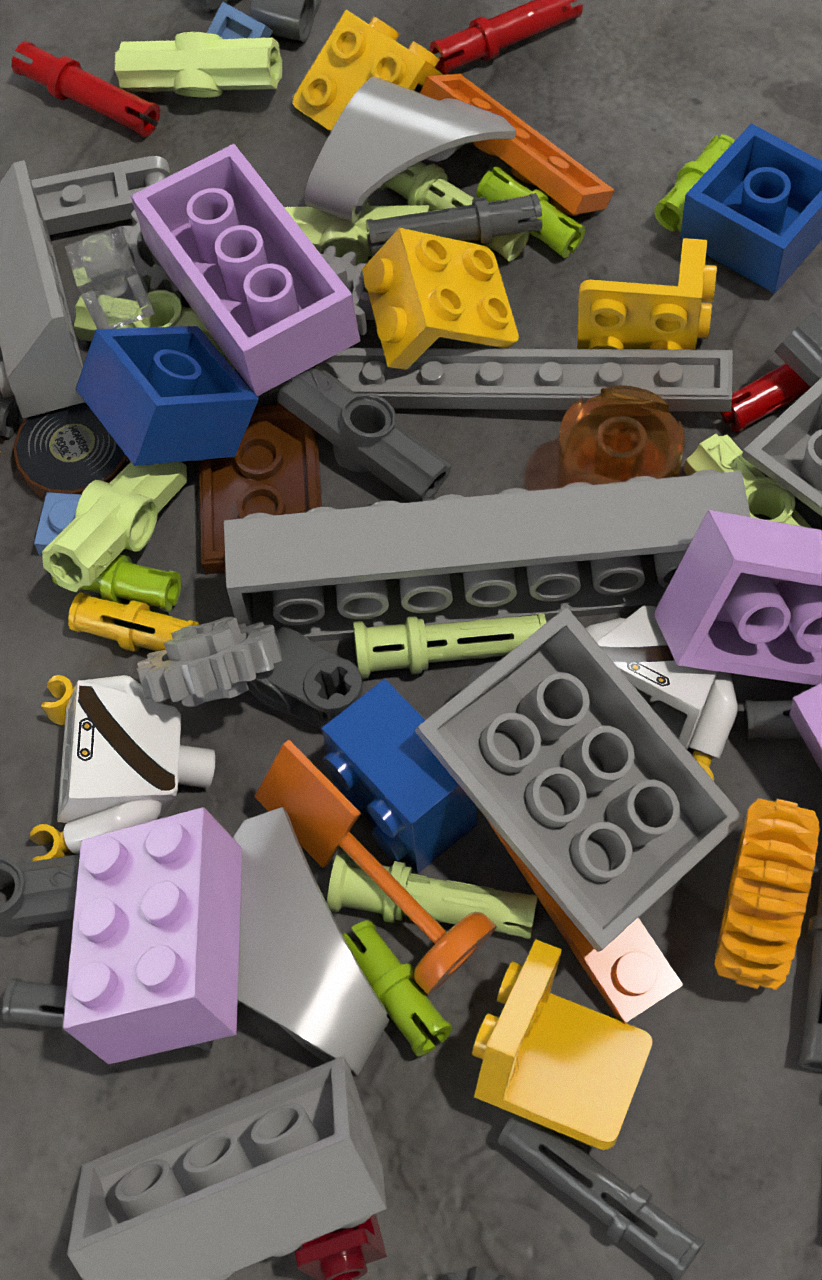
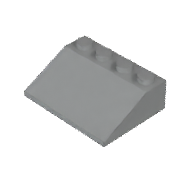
M567 607L414 730L597 952L604 950L745 820L733 803Z

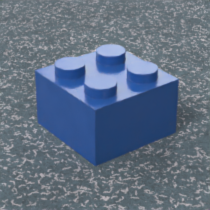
M751 123L686 193L680 240L683 241V238L707 240V256L775 294L822 240V161Z
M198 326L96 329L76 386L77 392L134 466L235 457L259 400Z
M384 678L322 727L327 755L323 757V762L332 775V784L375 827L371 834L382 851L392 861H400L404 858L417 873H420L478 824L477 806L414 731L425 719Z

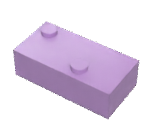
M235 144L131 195L146 245L241 378L256 396L267 392L360 342L351 292Z

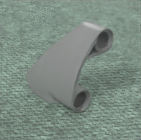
M371 77L352 97L327 138L309 176L305 190V204L351 223H356L365 209L369 196L388 180L424 159L432 161L447 159L465 143L488 139H514L517 130L503 116L463 101L451 98L436 100L378 77Z
M281 807L246 819L233 837L242 847L238 1002L280 1025L303 1047L323 1062L327 1063L344 1056L352 1076L358 1077L389 1022L386 1016V1009L363 973L332 915L308 865L287 811Z

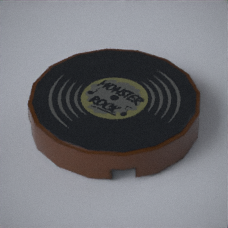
M86 402L27 417L18 429L13 447L17 468L22 479L34 494L43 498L46 497L47 492L82 495L85 488L94 480L110 483L130 462L129 458Z

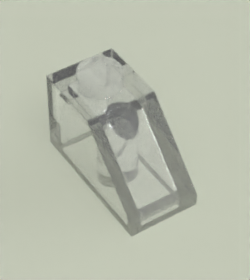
M119 226L65 246L77 288L97 329H116L155 315L126 228Z

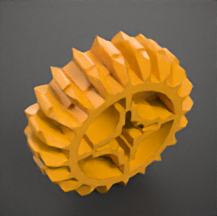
M758 798L748 808L730 879L714 962L718 975L735 980V984L754 989L764 987L777 990L786 981L787 975L790 972L791 962L794 959L803 917L806 912L820 830L815 811L797 807L798 803L781 799L770 801Z

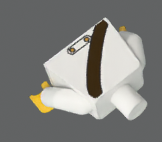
M642 606L627 619L617 618L586 627L585 629L685 748L694 749L692 756L714 781L713 773L709 768L713 757L720 759L738 710L731 673L677 665L654 616L656 610L654 606Z
M56 675L49 679L47 683L48 690L53 697L60 700L56 702H43L41 708L53 723L65 725L57 822L67 824L62 832L48 824H39L32 829L29 839L34 843L44 845L54 841L51 851L47 854L36 856L31 861L71 856L73 853L80 854L81 840L154 821L165 816L176 798L178 784L204 788L210 787L215 769V751L208 748L180 745V711L176 707L164 704L163 701L154 702L153 698L146 699L142 685L130 676L122 675L78 680L74 687L71 681L62 675Z

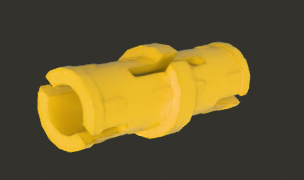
M82 592L75 596L68 616L70 630L86 632L118 641L119 647L132 652L138 651L140 647L154 651L166 650L164 643L173 639L171 633L190 625H199L196 621H186L150 611L149 605L134 600L126 605L95 598ZM117 618L152 627L155 629V633L151 634L116 625L114 620Z

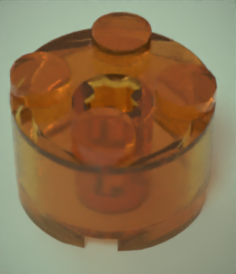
M614 385L602 388L601 395L590 398L583 402L582 397L567 410L560 425L557 469L558 487L562 488L576 482H586L592 485L619 483L639 476H651L656 479L680 477L685 434L681 422L677 423L669 412V405L660 396L643 388Z

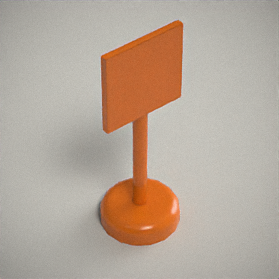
M290 740L283 743L254 797L268 812L281 807L287 811L299 844L322 868L329 864L338 848L341 847L435 944L421 959L414 971L415 981L430 995L445 983L485 943L497 926L485 914L472 912L446 932L349 832L361 812Z

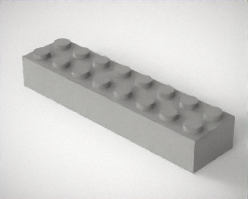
M702 470L690 476L661 479L651 476H639L626 482L598 485L576 482L562 488L535 491L513 488L504 490L499 494L473 497L450 494L431 501L410 503L380 501L368 507L335 509L332 507H317L305 513L273 516L267 513H253L245 516L243 519L224 520L226 588L234 617L237 618L238 624L245 623L246 627L258 622H263L264 626L272 624L275 633L281 627L290 628L304 635L312 642L354 638L353 622L363 621L366 627L405 624L407 617L417 616V619L424 620L425 625L477 619L532 616L537 613H544L546 620H549L566 607L575 617L633 612L642 606H654L657 608L708 510L746 517L751 516L742 471L720 473L715 470Z

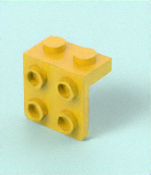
M345 10L295 92L293 105L299 111L329 131H332L352 97L371 77H378L414 91L416 86L423 87L427 76L443 75L435 68L440 59L414 41L408 49L396 41L400 33L377 17L373 16L368 24L348 10Z
M398 228L362 268L364 285L369 295L377 325V334L381 340L387 367L407 370L439 337L506 349L510 348L519 339L494 253L486 246Z
M683 238L678 286L603 280L583 281L580 284L578 296L577 349L696 350L697 338H709L712 303L702 302H713L717 266L705 265L707 240Z
M535 939L524 965L512 961L507 969L497 997V1002L505 1004L500 1017L487 1014L478 1032L472 1055L483 1059L474 1097L601 1150L610 1149L617 1141L653 1043L652 1038L646 1031L550 993L562 949Z

